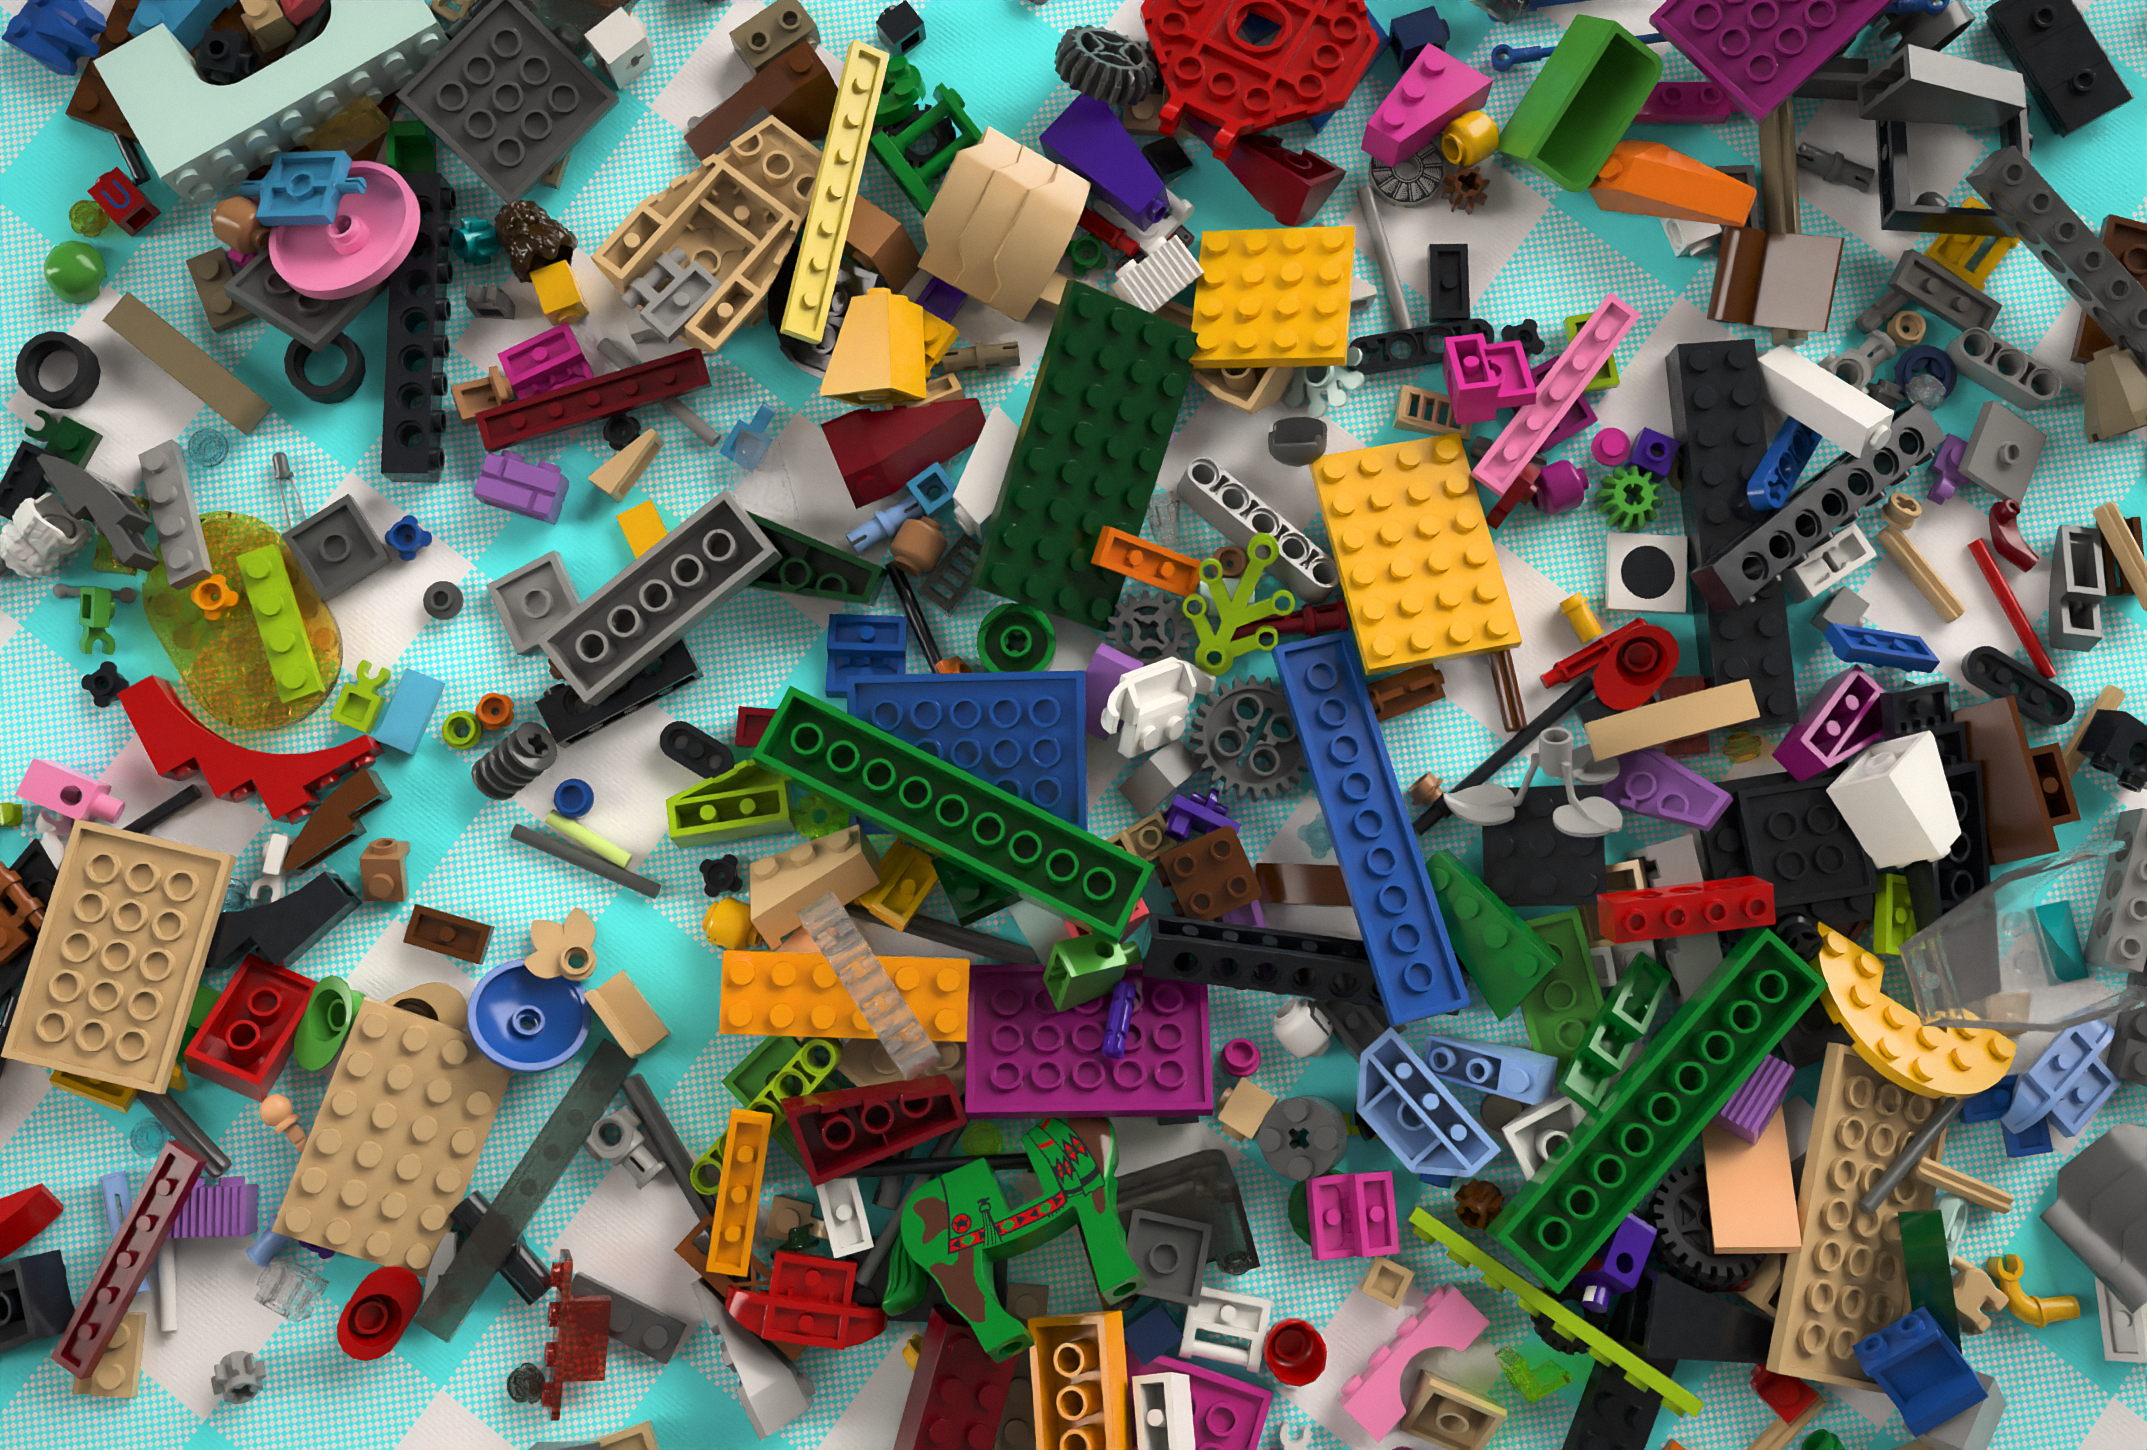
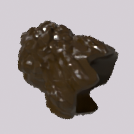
M515 200L510 205H504L500 208L499 214L494 218L495 234L498 243L505 248V253L511 257L510 268L520 283H533L529 272L565 259L571 267L573 251L578 245V240L572 231L563 227L557 220L551 219L547 212L539 207L535 201L520 200L517 202Z

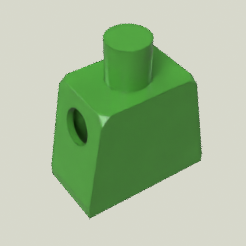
M1094 934L1056 942L1042 979L1058 1013L1112 992L1114 985L1122 980L1126 968L1141 964V951L1135 941L1121 945L1118 943L1116 946Z

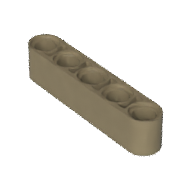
M127 291L102 320L245 435L248 436L273 408L272 405L130 292Z

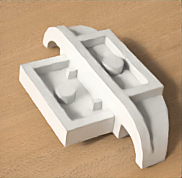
M1173 656L1122 674L1119 685L1109 695L1107 707L1103 709L1100 720L1101 725L1107 732L1113 734L1117 730L1119 719L1124 721L1118 752L1128 758L1181 738L1186 725L1188 704L1193 703L1195 693L1207 696L1209 692H1214L1217 678L1187 661L1178 660Z

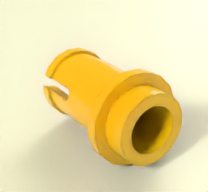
M1578 592L1559 604L1563 609L1560 611L1561 615L1566 614L1583 644L1603 633L1604 630L1599 626L1586 603L1589 598H1583L1581 592Z

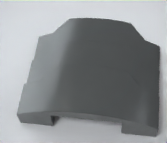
M2120 1122L2058 1171L2057 1201L2039 1217L2132 1314L2147 1303V1127Z

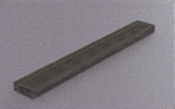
M605 1038L602 1040L412 1321L446 1343L451 1342L590 1135L594 1124L601 1119L621 1089L624 1080L629 1077L639 1062L637 1058L631 1059L620 1047Z

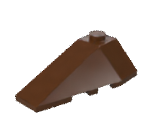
M804 40L773 60L686 134L684 140L701 162L721 146L761 106L770 115H773L802 138L808 139L809 142L821 139L828 134L838 88L825 64L809 42Z

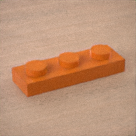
M1102 526L1091 560L1092 564L1183 598L1196 593L1200 581L1199 566L1201 561L1113 527Z

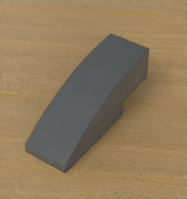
M2061 524L2057 529L2050 575V648L2089 652L2103 638L2099 603L2106 597L2100 529Z

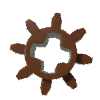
M1460 164L1456 176L1451 173L1446 174L1443 183L1448 188L1443 190L1441 199L1449 200L1452 205L1451 212L1457 209L1466 210L1467 214L1470 215L1475 203L1479 205L1485 204L1488 196L1481 191L1487 189L1490 180L1482 179L1479 173V166L1475 169H1465V166ZM1464 186L1470 189L1467 193L1461 190Z
M1472 1178L1467 1186L1462 1185L1454 1195L1456 1201L1460 1202L1454 1211L1465 1226L1471 1229L1482 1228L1485 1231L1502 1212L1503 1209L1500 1205L1505 1198L1502 1196L1499 1188L1493 1183L1485 1180L1478 1182L1475 1178Z

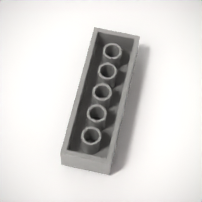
M724 489L538 637L536 642L584 703L597 706L783 557L738 500L727 489Z

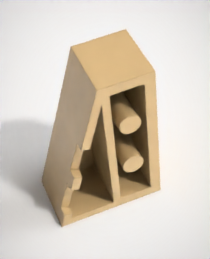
M857 824L843 830H838L830 835L750 863L751 922L770 949L774 950L783 944L780 938L799 926L806 930L815 924L813 918L833 905L838 910L881 883L878 854L861 826Z

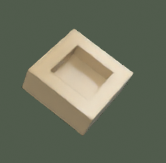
M1382 1255L1374 1256L1359 1290L1398 1310L1415 1273Z

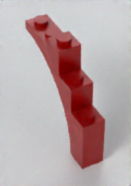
M151 675L117 693L160 777L184 781L200 772L198 767H200L216 798L239 803L256 794L255 788H257L273 820L284 823L290 822L291 825L301 823L313 815L311 810L322 804L316 793L317 789L319 792H323L335 787L341 782L339 777L352 770L356 773L364 767L369 768L376 763L375 758L385 753L380 742L366 734L337 747L310 753L271 754L249 750L229 742L206 727L183 704L166 679Z

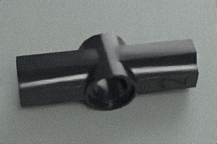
M479 1190L474 1191L449 1214L452 1220L481 1251V1257L488 1266L496 1268L529 1306L542 1297L558 1281L554 1274L526 1244V1239L522 1232L512 1228ZM499 1237L506 1238L512 1246L509 1258L501 1257L496 1251V1242Z

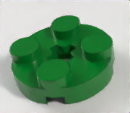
M895 56L887 63L874 118L875 126H887L906 119L916 110L913 104L918 100L919 96L923 101L926 95V87L919 70L914 65L909 64L904 56Z

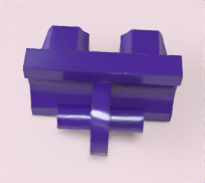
M1213 787L1206 797L1195 791L1192 792L1189 799L1176 794L1171 804H1168L1163 815L1168 817L1164 835L1177 842H1184L1190 829L1205 835L1229 825L1238 834L1241 824L1225 817L1229 808L1216 802L1220 791Z

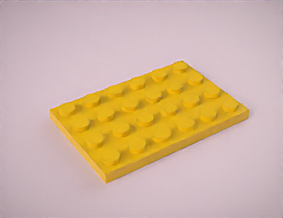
M1459 432L1323 455L1314 463L1309 464L1366 675L1519 648L1522 638L1473 477L1470 475V466Z

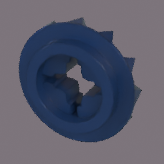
M1921 345L1909 349L1901 355L1898 363L1893 368L1896 377L1894 384L1902 387L1900 390L1902 392L1901 395L1914 403L1922 400L1924 405H1930V407L1945 400L1954 390L1957 381V372L1952 359L1944 351L1934 346ZM1927 365V376L1932 378L1933 381L1927 382L1921 388L1920 377L1916 376L1915 373L1920 372Z

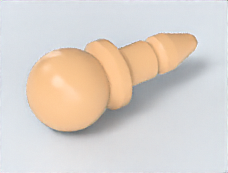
M273 1094L266 1097L259 1108L261 1120L265 1124L275 1127L274 1132L276 1135L284 1131L286 1137L293 1145H296V1149L302 1154L308 1138L300 1125L295 1123L301 1116L293 1113V1105L286 1096Z

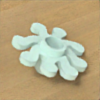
M1352 346L1347 349L1346 365L1357 366L1362 359V352L1359 348ZM1340 366L1297 367L1293 377L1292 390L1285 396V402L1292 407L1301 406L1306 398L1305 385L1307 384L1306 390L1311 401L1308 412L1310 416L1320 418L1328 410L1327 402L1322 395L1328 394V401L1331 405L1344 407L1349 401V396L1346 391L1340 390L1341 387L1345 385L1350 390H1357L1363 385L1364 376L1359 371L1348 372Z

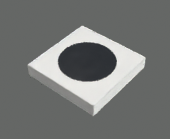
M1616 532L1607 534L1605 611L1674 615L1686 613L1687 536Z

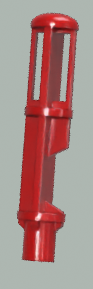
M1086 205L1084 206L1077 225L1110 245V248L1113 250H1121L1131 257L1136 254L1140 244L1128 237L1125 229L1116 227L1088 209Z
M1638 617L1629 624L1605 637H1601L1598 641L1562 661L1556 662L1552 670L1540 676L1543 686L1549 689L1560 682L1567 684L1577 676L1594 668L1623 634L1634 627L1648 623L1643 618Z

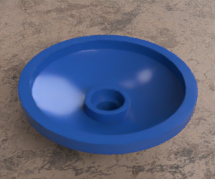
M517 959L503 963L489 971L474 988L467 1010L469 1033L479 1051L499 1067L518 1073L533 1074L546 1072L563 1065L581 1049L591 1025V1005L583 994L586 991L579 981H569L562 976L552 979L536 977L524 965L525 959ZM529 1022L534 1028L529 1031L523 1030L520 1024Z

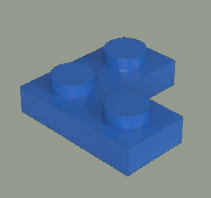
M2020 1073L2004 1075L1999 1082L1987 1090L1965 1099L1966 1104L1958 1112L1960 1123L1968 1124L2000 1119L2011 1106L2013 1089ZM2045 1116L2031 1127L2016 1134H2013L2000 1120L2007 1157L2017 1158L2053 1152L2047 1118Z

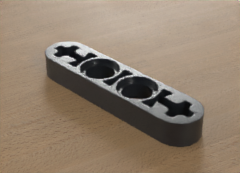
M1473 318L1359 337L1353 340L1348 348L1352 346L1364 348L1366 354L1378 352L1379 344H1383V358L1385 362H1381L1380 354L1371 356L1367 364H1363L1361 360L1357 366L1347 365L1350 371H1359L1363 375L1443 363V353H1436L1429 348L1428 339L1431 336L1453 337L1456 336L1454 332H1458V336L1470 335L1472 330H1476L1477 334H1484L1486 344H1492L1494 341V330L1486 320ZM1396 341H1404L1410 346L1411 355L1406 359H1398L1392 355L1390 345Z

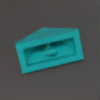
M2064 900L2027 908L2047 985L2052 986L2088 978L2089 974L2069 901Z

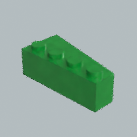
M1448 848L1438 850L1425 863L1451 945L1497 1019L1501 1022L1508 1018L1564 960Z

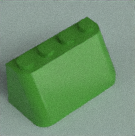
M1577 14L1500 133L1496 152L1507 160L1564 190L1574 193L1584 191L1592 184L1660 80L1663 70L1661 58L1618 22Z

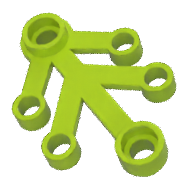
M1258 533L1249 540L1247 554L1250 561L1232 600L1222 578L1223 568L1221 563L1214 558H1207L1201 562L1199 576L1203 582L1208 584L1222 620L1216 635L1205 614L1207 606L1205 598L1200 594L1193 593L1184 599L1183 612L1188 618L1192 619L1201 642L1195 652L1196 664L1198 668L1213 676L1222 675L1227 672L1233 664L1234 657L1256 649L1269 651L1278 643V632L1270 625L1260 626L1255 634L1231 641L1237 627L1275 613L1281 616L1288 615L1295 607L1294 596L1287 590H1278L1271 598L1247 606L1264 567L1273 564L1278 558L1279 544L1271 534ZM1259 545H1267L1271 549V553L1269 556L1261 558L1256 554L1255 550ZM1206 565H1215L1218 568V574L1214 577H1207L1203 572ZM1281 596L1289 598L1290 605L1285 609L1278 608L1275 604L1277 598ZM1191 600H1197L1202 604V609L1194 613L1187 608V604ZM1263 632H1270L1273 634L1274 640L1269 644H1264L1259 640V636ZM1218 651L1222 655V659L1218 663L1210 662L1207 659L1209 652Z

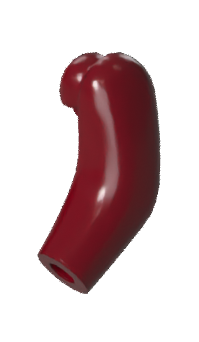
M2012 499L1998 501L1989 510V526L1993 546L1999 555L2026 573L2035 566L2039 557L2027 545L2018 530L2016 516L2020 513V506Z

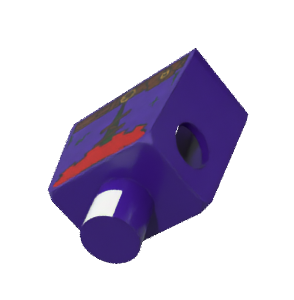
M1629 1213L1573 1277L1571 1282L1585 1290L1582 1305L1586 1309L1596 1313H1605L1610 1296L1630 1292L1637 1286L1656 1236V1228L1634 1214Z

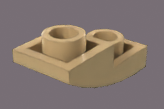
M1161 810L1105 840L1147 862L1152 861L1158 855L1180 844V842L1164 835L1167 820Z

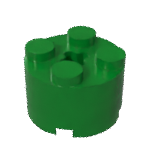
M1006 603L991 610L981 622L977 635V650L981 665L986 673L1049 671L1056 655V638L1054 628L1048 617L1041 610L1023 604ZM1014 638L1015 641L1020 642L1024 639V650L1018 652L1015 649L1010 652L1009 640Z

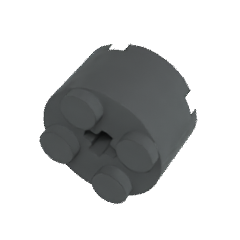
M1299 1095L1280 1101L1267 1112L1261 1123L1257 1142L1265 1160L1277 1173L1296 1181L1308 1180L1330 1171L1343 1159L1348 1146L1347 1124L1340 1109L1328 1099L1315 1095ZM1306 1129L1309 1132L1306 1137L1309 1143L1302 1144L1300 1142L1301 1135L1298 1131Z

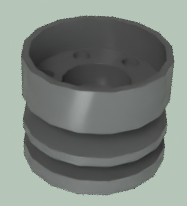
M1930 0L1933 5H1941L1939 3L1941 0ZM1953 0L1948 3L1945 11L1937 16H1931L1925 11L1898 15L1895 12L1879 14L1868 25L1872 30H1877L1890 22L1879 34V39L1882 42L1888 41L1899 34L1902 36L1900 42L1892 50V55L1896 54L1907 44L1940 52L1961 35L1975 21L1976 17L1962 0Z

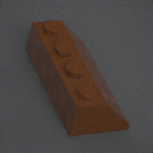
M2014 695L1951 711L1952 721H1965L1968 761H1981L1989 866L2060 851Z

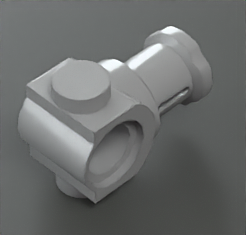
M1874 329L1867 335V340L1857 349L1849 348L1840 356H1837L1832 351L1817 365L1835 376L1836 372L1842 373L1847 378L1849 385L1867 394L1869 390L1865 385L1874 377V369L1884 360L1893 359L1898 352L1894 341L1885 332ZM1872 352L1873 355L1869 358L1867 355Z
M625 1105L614 1114L598 1120L592 1127L591 1134L583 1146L598 1162L602 1159H609L614 1166L622 1164L637 1181L636 1187L641 1190L667 1165L664 1161L658 1162L642 1145L645 1140L639 1128L642 1120L632 1108ZM609 1122L615 1123L621 1130V1140L617 1144L610 1143L604 1136V1128Z

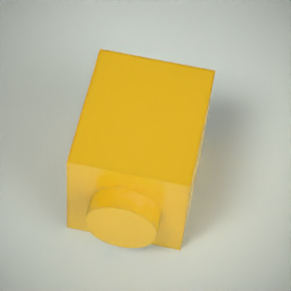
M566 259L529 272L543 312L553 326L561 325L565 322H568L569 325L574 324L581 319L580 316L589 313L575 273Z

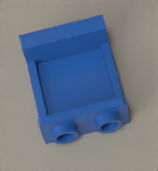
M1925 1306L1904 1315L1896 1322L1875 1334L1867 1336L1864 1340L1852 1346L1862 1370L1868 1377L1875 1379L1899 1409L1907 1427L1915 1437L1989 1397L1973 1367Z

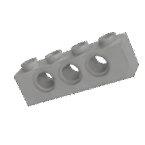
M2146 808L2120 812L2083 955L2085 963L2117 973H2143L2147 958Z

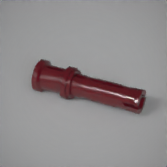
M1344 598L1337 599L1334 604L1313 607L1311 603L1304 604V606H1301V610L1292 611L1288 615L1272 614L1237 627L1231 641L1253 635L1263 625L1273 626L1278 632V637L1304 634L1305 637L1314 638L1317 633L1349 631ZM1263 632L1259 636V640L1274 638L1270 632Z

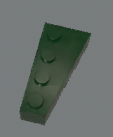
M746 511L783 557L746 588L875 606L889 573L888 570Z

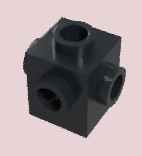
M226 28L221 29V32L205 29L202 42H199L196 47L195 60L196 66L208 78L209 83L225 86L240 82L254 74L257 70L259 55L245 40V36L237 31Z

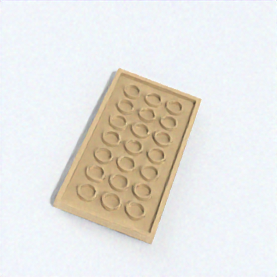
M1827 1043L1796 1207L1802 1249L1801 1253L1787 1254L1766 1370L1778 1374L1886 1394L1875 1379L1868 1377L1862 1370L1852 1346L1912 1312L1898 1212L1932 1210L1937 1187L1912 1177L1908 1172L1871 1216L1860 1211L1858 1203L1948 1097L1941 1096L1938 1099H1932L1911 1092L1880 1074L1852 1047L1838 1043ZM1948 1125L1921 1157H1926L1941 1164Z

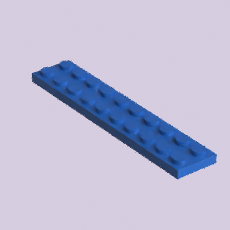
M1348 630L1274 646L1271 654L1390 1027L1469 1007L1471 1002Z

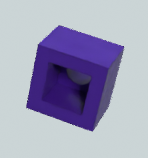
M1644 427L1637 434L1623 469L1628 471L1631 466H1637L1639 476L1641 477L1646 472H1652L1650 481L1659 484L1667 477L1681 442ZM1650 448L1660 452L1661 457L1653 456Z

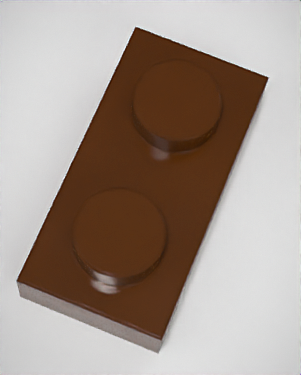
M415 904L403 942L483 965L495 926Z

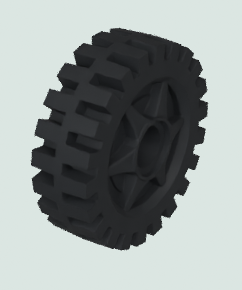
M1692 1164L1685 1166L1681 1171L1677 1169L1672 1172L1657 1188L1648 1204L1644 1220H1647L1646 1223L1657 1229L1650 1250L1659 1251L1655 1259L1660 1265L1668 1262L1671 1266L1667 1272L1674 1278L1679 1272L1683 1274L1682 1282L1691 1286L1697 1281L1699 1282V1289L1709 1290L1713 1285H1715L1716 1291L1725 1290L1729 1285H1731V1288H1734L1744 1280L1746 1281L1760 1267L1768 1254H1714L1712 1231L1707 1229L1702 1223L1705 1222L1711 1226L1704 1164H1700L1696 1170Z

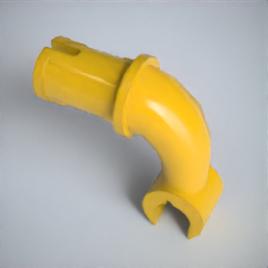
M2005 1254L2007 1261L2006 1271L2003 1268L2001 1256L1989 1257L1987 1262L1988 1272L1999 1281L2000 1290L2009 1298L2006 1306L2018 1319L2041 1329L2047 1323L2080 1317V1307L2076 1297L2073 1295L2041 1299L2036 1295L2028 1297L2022 1291L2018 1281L2024 1272V1264L2016 1254Z

